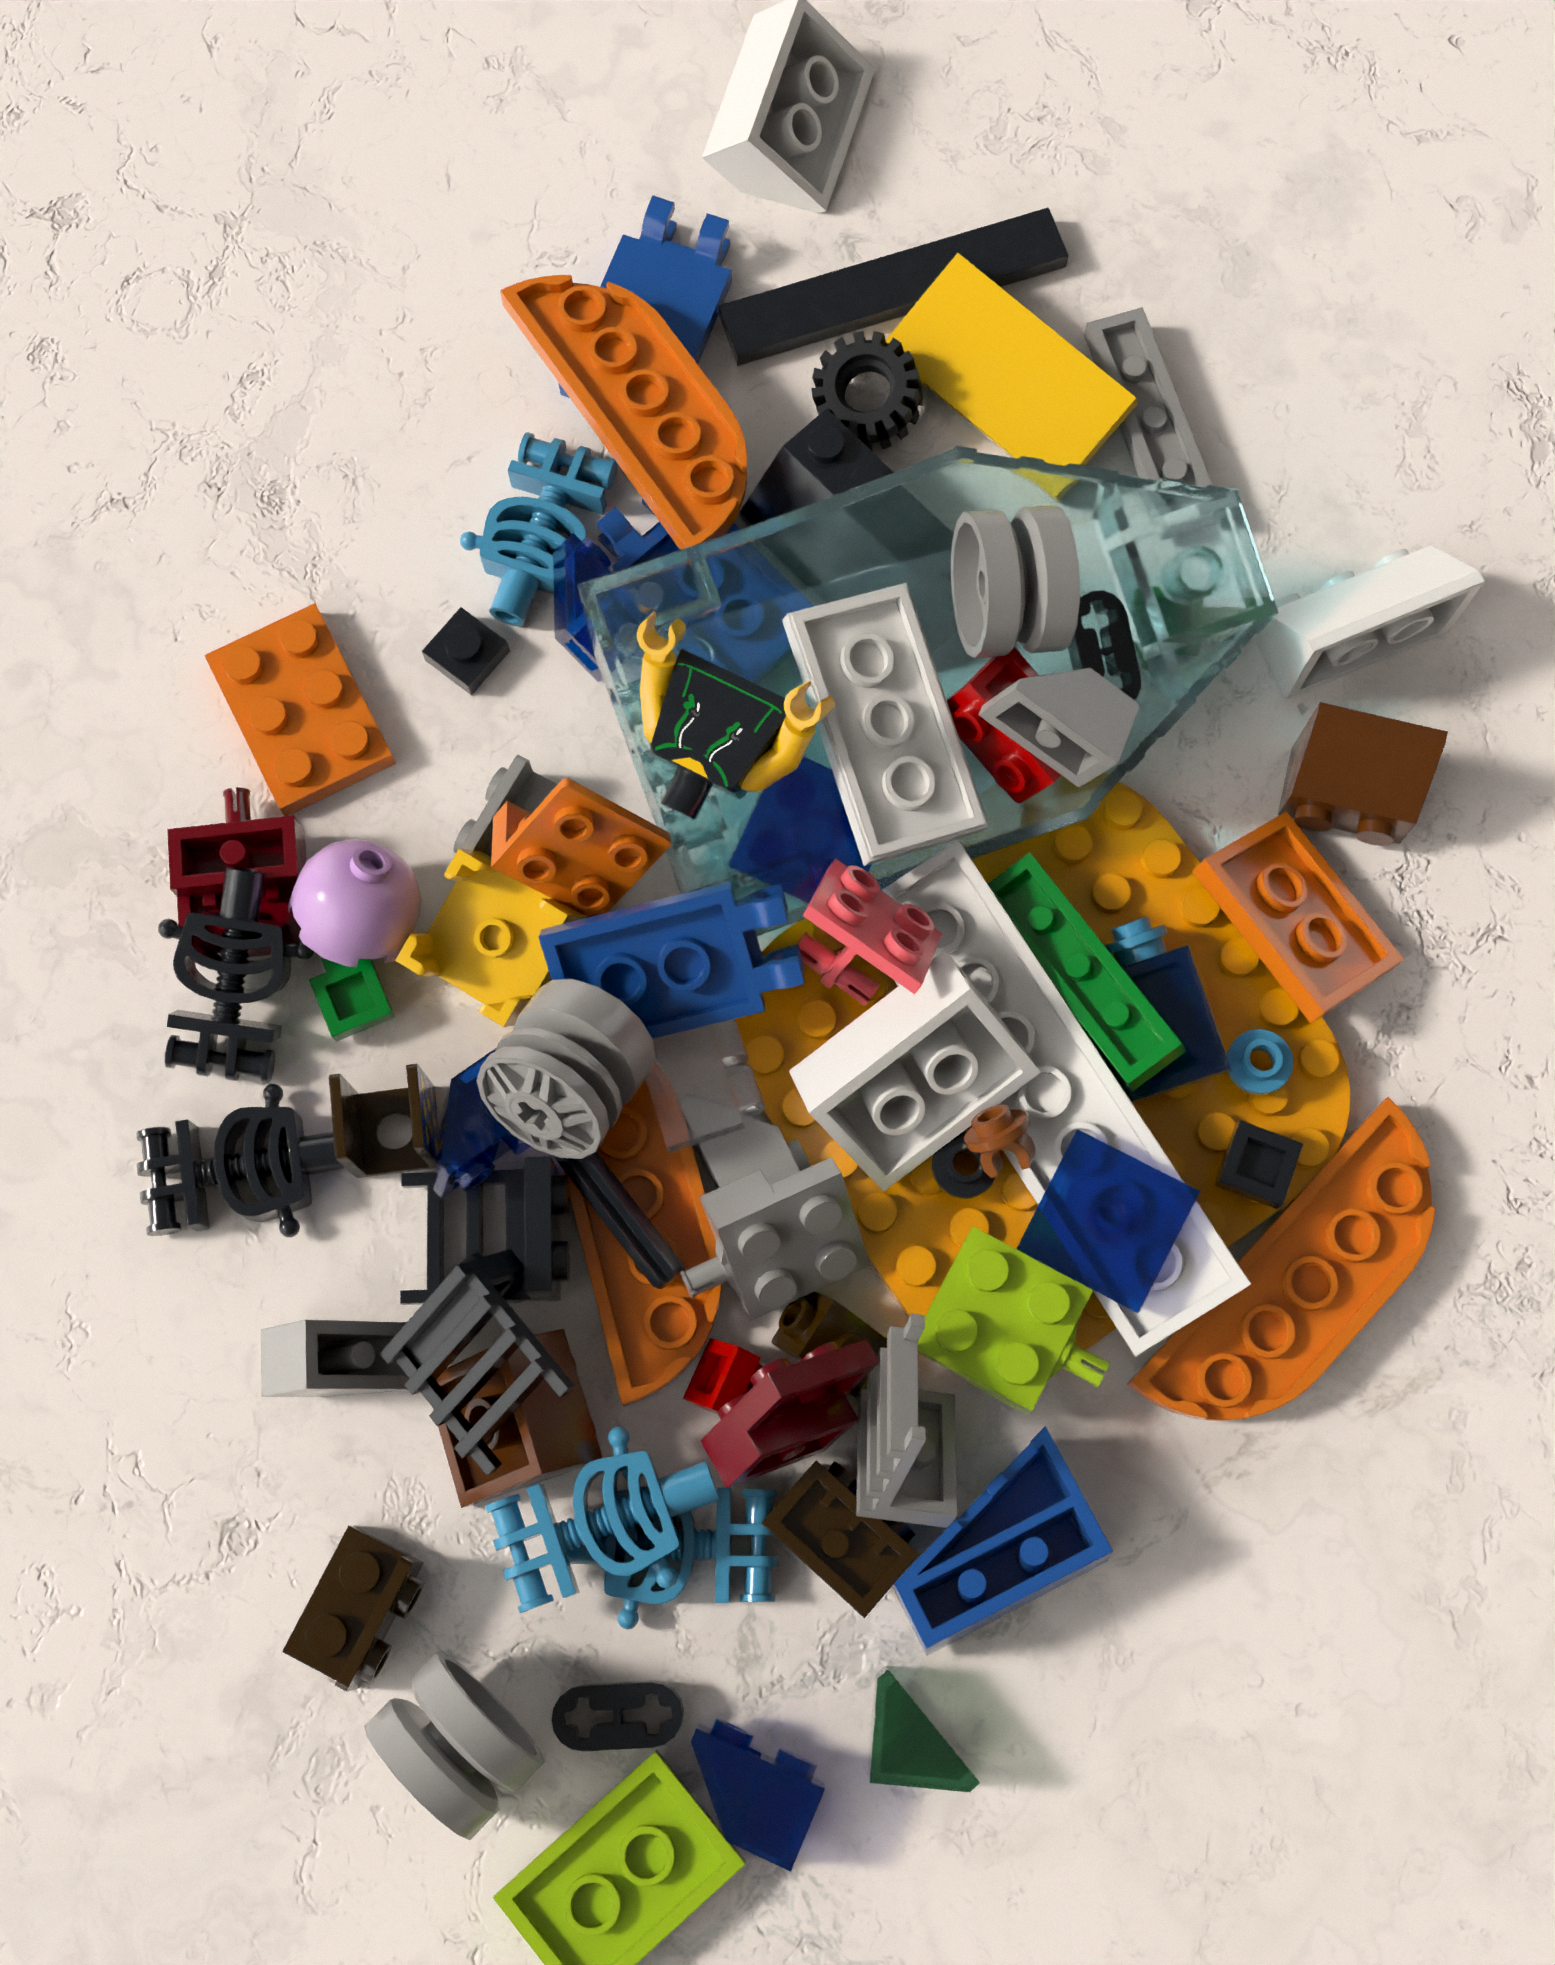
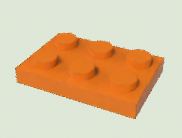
M316 603L204 655L284 816L291 815L396 764Z
M1287 811L1208 856L1192 871L1311 1024L1392 971L1405 960Z

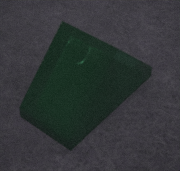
M884 1666L875 1674L867 1771L869 1783L970 1793L980 1784L978 1779L892 1673Z

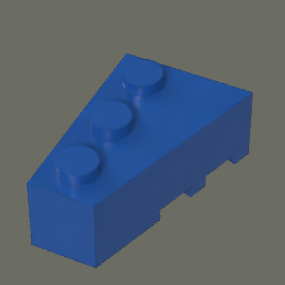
M1045 1426L1030 1441V1444L985 1488V1491L957 1520H954L894 1583V1588L926 1656L1106 1563L1113 1550Z

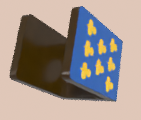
M418 1064L406 1065L408 1088L361 1094L341 1074L329 1075L335 1157L355 1177L363 1178L442 1167L435 1086ZM397 1113L409 1117L411 1120L412 1138L404 1147L389 1149L379 1142L377 1136L378 1126L386 1116Z

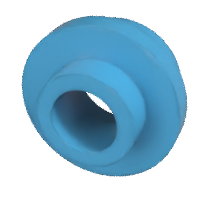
M1144 917L1112 928L1111 931L1115 941L1104 945L1110 953H1113L1119 965L1123 967L1166 952L1162 936L1168 934L1165 924L1152 928L1149 918Z
M1254 1029L1244 1032L1230 1045L1226 1056V1067L1230 1078L1240 1089L1250 1094L1265 1095L1277 1091L1287 1082L1293 1070V1056L1288 1044L1279 1035L1264 1029ZM1260 1050L1267 1053L1271 1059V1069L1267 1071L1256 1069L1250 1061L1251 1052Z

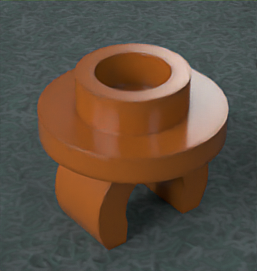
M996 1105L981 1111L972 1119L971 1124L973 1127L965 1134L964 1141L971 1152L981 1153L980 1163L984 1172L989 1177L999 1176L1004 1165L1003 1158L998 1150H1009L1014 1153L1022 1170L1030 1168L1036 1154V1148L1032 1138L1026 1133L1030 1126V1121L1025 1111L1020 1109L1010 1110L1007 1105Z

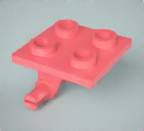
M835 858L827 869L802 916L845 946L835 954L809 936L807 932L802 935L797 944L799 945L803 963L821 975L818 982L828 989L834 984L860 1002L862 1006H865L876 992L879 983L873 981L849 964L856 954L910 992L916 994L923 985L942 933L934 928L933 921L924 911L912 904H900L880 890L878 881L866 870L854 865L846 866Z

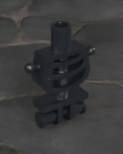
M226 867L220 913L198 910L187 915L184 926L178 925L173 919H164L158 925V932L163 938L179 940L173 959V967L177 979L194 993L216 1001L213 1003L215 1008L212 1010V1013L214 1015L176 1010L168 1014L167 1027L200 1032L198 1043L180 1040V1036L171 1035L165 1051V1066L167 1068H175L176 1065L196 1068L197 1075L208 1077L211 1074L213 1065L225 1067V1078L227 1080L237 1081L240 1075L261 1078L262 1082L270 1083L275 1066V1050L267 1049L265 1053L245 1050L246 1039L273 1043L280 1038L282 1025L239 1019L238 1017L241 1016L239 1010L242 1009L240 1004L256 1002L282 990L291 976V957L306 960L313 956L314 951L303 944L301 940L297 943H290V927L287 923L259 919L265 872ZM215 926L224 927L226 929L220 930ZM249 932H258L261 933L262 936L252 937V934ZM201 939L221 946L223 948L220 950L221 955L206 948L202 944ZM265 947L272 948L268 959H246L249 957L247 953L249 950ZM195 962L203 967L217 971V974L220 975L216 978L218 983L206 979L197 970ZM272 969V976L266 986L258 989H245L242 986L246 982L243 979L246 975L258 974ZM218 1035L229 1036L227 1053L216 1051Z
M269 1084L264 1088L263 1098L265 1100V1107L239 1108L225 1117L215 1139L214 1158H209L208 1161L207 1159H202L198 1126L188 1119L175 1121L178 1155H169L168 1138L171 1137L170 1128L152 1127L137 1131L136 1137L138 1141H141L143 1161L136 1165L137 1175L151 1177L152 1182L151 1189L139 1193L140 1203L148 1205L150 1226L146 1228L147 1235L163 1236L182 1231L181 1223L177 1222L175 1202L183 1200L186 1225L195 1231L209 1230L205 1186L219 1185L222 1196L228 1205L239 1215L255 1222H265L279 1217L280 1233L285 1237H294L300 1230V1224L294 1218L292 1212L312 1204L309 1175L345 1169L335 1157L333 1131L304 1136L301 1116L290 1107H279L280 1101L283 1098V1090L277 1084ZM270 1129L269 1144L267 1150L266 1148H263L267 1132ZM245 1131L243 1152L241 1155L239 1153L234 1155L236 1143ZM181 1172L182 1183L167 1185L166 1175ZM271 1174L273 1175L281 1196L273 1197L268 1188L265 1175L267 1177H270ZM244 1179L248 1180L252 1192L260 1200L259 1204H246L236 1185L238 1180L240 1182L244 1181Z

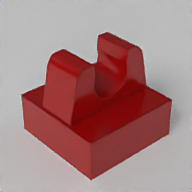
M710 1338L682 1399L717 1414L719 1409L726 1403L745 1394L751 1381L750 1378L763 1367L759 1363L761 1357L739 1346Z

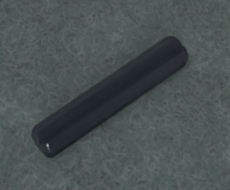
M597 1151L582 1159L554 1156L653 1287L657 1289L665 1288L681 1275L680 1272L684 1271L683 1263Z

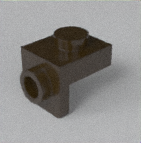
M815 1291L804 1297H799L788 1304L779 1319V1329L771 1341L777 1348L796 1357L800 1361L814 1349L832 1341H835L838 1347L841 1348L867 1339L876 1356L880 1347L887 1348L886 1337L836 1300ZM867 1376L848 1394L856 1398L866 1382Z

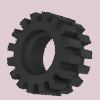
M863 331L853 333L854 343L846 345L843 337L834 342L836 352L833 355L825 350L820 356L822 369L814 368L812 379L815 388H811L812 398L818 414L827 408L871 451L872 443L880 442L883 450L892 446L890 441L892 436L897 435L902 440L909 434L907 429L909 422L916 425L920 416L918 405L923 406L922 385L914 358L909 350L906 353L904 352L901 342L893 337L890 343H887L884 333L873 331L872 340H866ZM875 372L884 376L890 383V393L886 402L878 409L869 412L853 409L845 400L848 384L861 373Z

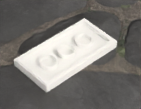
M907 583L787 613L782 622L802 682L811 681V686L806 691L811 709L815 710L819 702L829 695L835 701L834 710L816 724L863 865L867 866L969 836L988 828L989 824Z

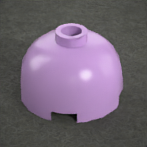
M347 839L329 844L306 861L294 886L288 910L289 913L293 912V917L301 927L299 938L303 944L324 959L347 967H357L359 959L385 957V963H389L397 958L410 934L414 933L422 901L415 874L402 857L388 847L368 840Z

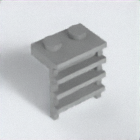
M911 1313L904 1328L890 1326L887 1333V1348L880 1347L877 1354L880 1363L877 1365V1369H873L867 1375V1389L861 1388L858 1394L856 1516L948 1528L957 1517L955 1394L918 1389V1340L925 1328V1315Z

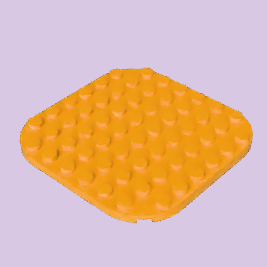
M1061 775L1055 783L1021 804L1015 803L1000 786L994 788L980 798L989 827L982 832L958 838L987 883L991 882L1030 852L1103 945L1115 941L1111 929L1144 917L1149 918L1152 928L1165 924L1168 934L1162 936L1167 951L1123 966L1122 968L1181 1041L1186 1052L1132 1091L1088 1033L1087 1035L1226 1246L1229 1247L1294 1200L1338 1151L1348 1123L1350 1085L1346 1063L1335 1036L1322 1017L1312 1024L1308 1021L1192 871L1200 864L1199 860L1165 817L1142 795L1130 787L1103 775L1095 777L1081 787H1077ZM957 839L891 858L871 871L870 874L878 881L880 890H883ZM803 917L778 935L762 951V956L764 957L778 949L796 945L805 932L835 954L842 950L845 945ZM856 954L849 964L873 981L879 983V987L865 1006H862L860 1002L834 984L828 989L818 982L821 975L804 964L805 972H803L805 984L763 992L766 1003L764 1012L734 1019L736 1058L749 1094L769 1124L779 1127L786 1143L794 1139L798 1140L810 1166L832 1157L842 1173L870 1265L908 1318L911 1313L926 1316L972 1226L1092 1289L1003 1150H998L1004 1161L999 1176L995 1178L992 1186L985 1193L975 1198H956L945 1193L938 1186L932 1173L933 1155L883 1192L809 1114L789 1071L898 986L892 978ZM1254 1029L1268 1030L1279 1035L1288 1044L1293 1056V1070L1287 1082L1277 1091L1265 1095L1250 1094L1240 1089L1230 1078L1226 1067L1227 1052L1233 1041L1244 1032ZM1260 1050L1251 1052L1250 1061L1256 1069L1261 1071L1271 1069L1272 1063L1267 1053ZM1240 1120L1303 1143L1284 1203L1278 1209L1214 1186L1234 1126ZM971 1125L970 1127H968V1128H967L966 1130H964L963 1132H967V1131H968L971 1127H973V1126ZM962 1153L953 1159V1166L958 1173L971 1175L977 1171V1161L972 1155ZM1092 1292L1077 1322L1074 1344L1085 1350L1117 1328L1094 1292Z

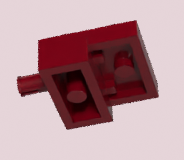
M236 787V794L232 788L223 791L226 823L167 829L170 890L177 896L178 925L184 926L187 915L198 910L220 913L226 867L247 868L265 872L259 919L287 923L290 927V943L300 941L301 927L293 917V912L289 913L288 904L307 858L305 831L294 815L251 820L250 790ZM215 926L220 930L226 929L224 927ZM249 932L252 934V937L262 936V934L258 932ZM201 939L202 944L206 948L221 955L220 950L223 949L221 946ZM272 948L254 949L247 951L249 957L271 955Z
M867 1339L841 1348L838 1347L835 1341L828 1342L808 1353L800 1362L791 1365L786 1358L775 1360L753 1374L750 1378L753 1387L748 1393L732 1399L719 1409L717 1414L721 1420L704 1436L701 1443L726 1488L826 1451L859 1420L846 1395L880 1363Z

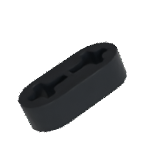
M1105 590L1091 591L1081 596L1077 627L1072 642L1068 646L1072 669L1091 668L1103 677L1105 669L1102 657L1104 656L1109 675L1114 677L1120 676L1122 688L1119 689L1135 700L1141 689V674L1128 615L1123 603L1114 594ZM1090 605H1093L1096 614H1106L1108 617L1109 625L1101 628L1099 632L1102 648L1099 646L1095 629H1084L1082 625V617L1091 613Z
M635 1681L583 1684L572 1687L559 1697L553 1707L551 1721L553 1731L559 1741L571 1750L601 1751L654 1748L665 1745L675 1737L683 1723L684 1708L682 1699L676 1690L664 1682ZM646 1694H658L660 1706L671 1707L672 1719L661 1722L659 1733L650 1734L647 1733L646 1722L623 1721V1709L640 1708L645 1705ZM579 1697L589 1698V1705L592 1710H613L614 1722H603L593 1725L590 1730V1737L584 1738L579 1737L577 1725L566 1724L565 1714L577 1708Z

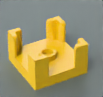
M458 848L444 874V877L457 881L428 932L411 933L395 961L422 977L439 976L483 1003L484 1005H481L478 1009V1012L502 1027L515 1026L517 1017L536 991L551 979L538 937L541 929L584 919L586 916L491 868V857L482 851Z

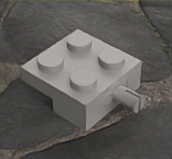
M832 1157L771 1185L760 1169L700 1196L716 1240V1257L686 1271H681L680 1274L692 1299L696 1295L728 1281L729 1285L737 1293L752 1321L797 1300L799 1297H804L870 1266L842 1173Z

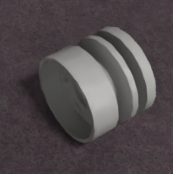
M551 980L536 991L517 1017L514 1029L501 1038L496 1051L491 1053L481 1065L476 1081L481 1099L491 1114L515 1137L539 1151L559 1158L582 1159L597 1151L607 1131L616 1123L623 1108L622 1105L631 1101L651 1071L656 1054L653 1039L641 1019L621 1000L597 986L578 980Z

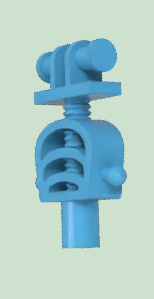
M526 432L519 446L518 462L511 460L508 467L509 479L513 488L541 497L539 499L512 497L498 501L488 512L483 536L467 531L460 537V544L465 550L480 549V558L484 571L487 574L502 578L489 610L494 618L508 625L522 626L537 589L565 597L576 579L580 580L581 584L587 588L594 587L598 583L599 576L597 572L590 568H584L589 558L585 527L564 506L568 504L603 515L607 506L604 488L611 489L618 470V464L614 458L605 460L592 456L591 449L584 446H579L573 456L565 453V440L554 438L549 443L536 439L532 433ZM529 461L535 464L542 465V467L540 469L534 466L527 465V462ZM562 466L569 468L567 476L559 474ZM588 479L601 483L602 487L586 483L584 480ZM555 528L569 535L574 541L573 545H570L563 536L556 533Z
M618 1426L614 1427L608 1435L609 1443L613 1446L614 1456L591 1461L578 1473L573 1492L574 1519L568 1518L567 1522L562 1520L560 1525L556 1522L545 1486L540 1483L526 1488L538 1522L536 1524L525 1527L518 1506V1502L521 1501L519 1494L486 1505L487 1513H492L499 1538L493 1540L495 1549L498 1551L509 1547L515 1566L503 1570L506 1581L511 1579L514 1581L521 1605L518 1606L519 1613L554 1601L552 1594H547L539 1570L549 1565L553 1567L562 1598L580 1593L567 1555V1549L573 1550L574 1546L580 1548L581 1543L586 1546L592 1558L612 1575H634L652 1566L656 1573L658 1585L665 1589L672 1588L677 1583L678 1575L676 1570L668 1565L664 1557L681 1547V1541L673 1518L720 1500L707 1462L704 1461L658 1478L650 1454L646 1451L629 1453L627 1446L630 1438L629 1433L624 1427ZM628 1468L627 1479L630 1495L628 1499L623 1497L621 1502H619L617 1498L618 1475L622 1470ZM605 1472L602 1483L604 1505L601 1506L600 1510L594 1508V1512L588 1510L587 1499L589 1489L593 1480ZM643 1475L649 1487L648 1492L642 1490L641 1482ZM655 1515L659 1517L660 1522L662 1524V1533L657 1529L654 1522L652 1521L654 1520ZM635 1523L641 1525L644 1533L655 1545V1548L648 1551L641 1548L630 1535L628 1526L633 1528ZM608 1533L610 1535L615 1534L620 1545L634 1557V1560L627 1563L616 1561L604 1551L598 1540H600L601 1536L606 1538ZM542 1535L548 1553L529 1559L524 1541Z
M628 1468L622 1470V1475L627 1481L628 1488ZM648 1486L642 1487V1490L648 1492ZM717 1487L720 1500L717 1501L716 1529L714 1532L710 1529L706 1532L701 1529L698 1532L695 1529L691 1511L680 1515L683 1529H680L677 1533L681 1541V1547L664 1557L666 1560L669 1557L672 1560H675L677 1557L679 1560H682L677 1583L672 1588L662 1591L653 1590L657 1581L656 1573L652 1566H649L643 1583L638 1587L630 1586L634 1575L617 1576L605 1570V1594L625 1599L623 1609L617 1617L619 1625L623 1629L629 1630L638 1624L639 1615L637 1610L639 1602L664 1604L677 1598L689 1581L694 1561L697 1557L701 1561L704 1557L708 1561L713 1557L716 1561L715 1603L730 1602V1566H745L744 1594H740V1601L775 1602L776 1595L771 1594L772 1567H779V1556H766V1535L773 1534L761 1522L772 1511L773 1497H777V1490H742V1497H746L745 1524H731L732 1489ZM629 1488L617 1491L619 1502H621L623 1497L628 1499L630 1495ZM655 1515V1518L652 1521L654 1522L657 1529L662 1533V1524L660 1522L659 1517ZM636 1523L633 1528L628 1526L630 1535L641 1548L646 1551L655 1548L652 1541ZM608 1533L606 1538L601 1536L600 1540H598L604 1551L616 1561H618L620 1556L624 1563L634 1560V1557L620 1545L615 1534L610 1535ZM731 1535H751V1556H730ZM582 1543L580 1548L574 1546L573 1550L567 1549L570 1564H598Z

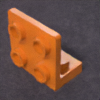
M565 778L559 782L534 812L530 813L507 801L493 816L491 868L587 917L607 913L670 848L671 835L662 828L579 783Z

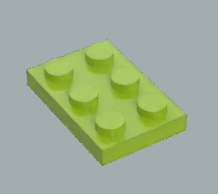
M656 1749L492 1898L544 1965H636L746 1865V1860Z

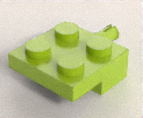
M972 1226L925 1316V1328L918 1340V1353L967 1379L968 1384L1025 1415L1033 1411L1047 1381L1060 1371L1061 1368L1098 1388L1104 1378L1102 1374L1107 1372L1110 1361H1105L1074 1344L1077 1322L1093 1290Z

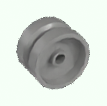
M1053 505L1022 507L1015 514L1011 523L1003 511L996 509L965 511L958 518L952 539L951 592L959 637L966 653L971 657L1006 656L1014 648L1017 640L1022 648L1031 654L1064 651L1071 644L1078 620L1080 572L1076 543L1071 525L1061 507Z
M439 1651L411 1678L413 1692L420 1707L408 1700L390 1699L364 1727L367 1738L379 1757L412 1796L454 1833L471 1840L500 1810L496 1792L490 1781L504 1789L518 1791L545 1763V1760L529 1734L504 1705L454 1658Z

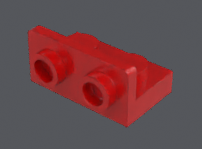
M1014 647L1006 656L992 657L961 689L946 700L959 739L1015 803L1021 804L1055 783L1061 774L978 715L982 705L1019 679L1039 676Z

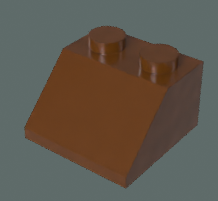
M1320 702L1291 748L1278 816L1287 811L1301 828L1311 831H1327L1334 828L1355 833L1356 838L1361 842L1371 845L1386 846L1392 843L1400 844L1417 824L1445 747L1448 731Z
M564 1329L534 1335L575 1384V1387L567 1395L559 1397L545 1379L486 1442L502 1463L494 1473L486 1476L471 1455L462 1458L454 1449L459 1440L446 1424L438 1426L461 1508L561 1476L583 1467L591 1461L603 1458L596 1437L595 1426L591 1420L577 1374L576 1363L571 1354ZM491 1347L446 1368L436 1381L447 1395ZM520 1348L510 1356L461 1410V1413L472 1426L481 1419L531 1364Z

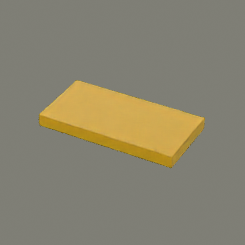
M959 253L954 256L886 339V342L890 343L894 337L902 343L905 353L909 350L914 358L916 369H918L920 381L923 385L1058 497L1138 404L1137 398Z

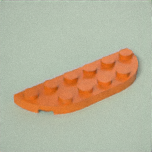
M552 275L528 279L500 290L502 304L689 563L706 554L725 536L741 509L747 487L746 443L742 429L733 411L665 320L645 300L611 282H607V288L590 284L573 283L572 275Z
M654 1063L651 1071L631 1101L622 1105L623 1108L616 1123L607 1131L603 1142L597 1149V1153L684 1265V1271L716 1257V1240L700 1200V1196L705 1195L685 1117L679 1105V1099L664 1073ZM568 1176L569 1195L621 1403L623 1406L639 1402L669 1385L696 1358L713 1328L719 1309L722 1284L696 1295L693 1299L689 1295L681 1275L665 1288L657 1289L653 1287Z
M1389 1097L1381 1101L1338 1149L1336 1154L1237 1261L1251 1282V1285L1171 1334L1129 1380L1128 1386L1153 1404L1170 1412L1200 1420L1230 1421L1258 1416L1277 1409L1297 1398L1320 1378L1414 1270L1425 1251L1434 1222L1435 1207L1432 1206L1431 1184L1428 1172L1431 1164L1427 1151L1411 1121Z

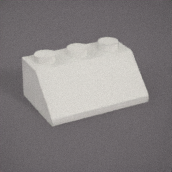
M786 0L753 15L702 158L742 193L815 213L827 211L876 68L807 0Z
M1433 545L1409 554L1407 549H1400L1383 557L1374 565V569L1355 576L1353 571H1346L1326 581L1320 587V591L1300 598L1297 593H1293L1276 600L1266 608L1265 616L1254 635V639L1285 699H1289L1448 633L1485 580L1479 570Z
M946 950L931 961L923 985L916 994L899 985L789 1071L809 1114L883 1192L970 1127L972 1119L978 1113L999 1105L1041 1073L1037 1065L980 990Z

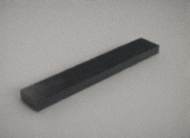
M1049 207L719 305V317L737 366L907 315L957 253L962 255L1000 287L1065 268L1069 255Z

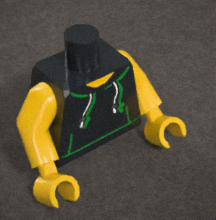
M656 612L650 614L639 625L637 630V641L645 652L640 682L643 731L645 738L651 744L650 753L663 763L677 769L660 803L692 820H696L712 787L740 800L747 792H761L795 771L816 732L815 724L834 710L835 701L832 696L829 695L821 700L815 710H813L805 700V694L811 686V681H806L792 689L784 698L682 648L676 658V655L671 650L684 638L686 633L685 623L677 618L669 627V639H665L656 632Z

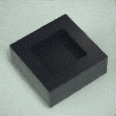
M462 607L457 610L422 650L426 662L471 696L510 652L508 642Z
M1240 1120L1234 1126L1214 1186L1278 1209L1284 1203L1303 1143Z

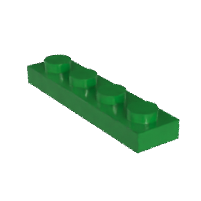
M1030 852L988 883L1071 1012L1132 1091L1186 1052L1181 1041Z

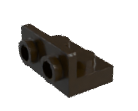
M816 1460L761 1524L857 1613L865 1618L919 1555L908 1544L916 1534L904 1522L856 1516L857 1479L836 1461L828 1469H825Z
M348 1525L282 1652L336 1680L335 1686L346 1692L359 1689L363 1680L372 1684L390 1654L392 1645L384 1642V1639L396 1616L405 1620L422 1592L425 1582L417 1578V1575L424 1562L355 1526Z

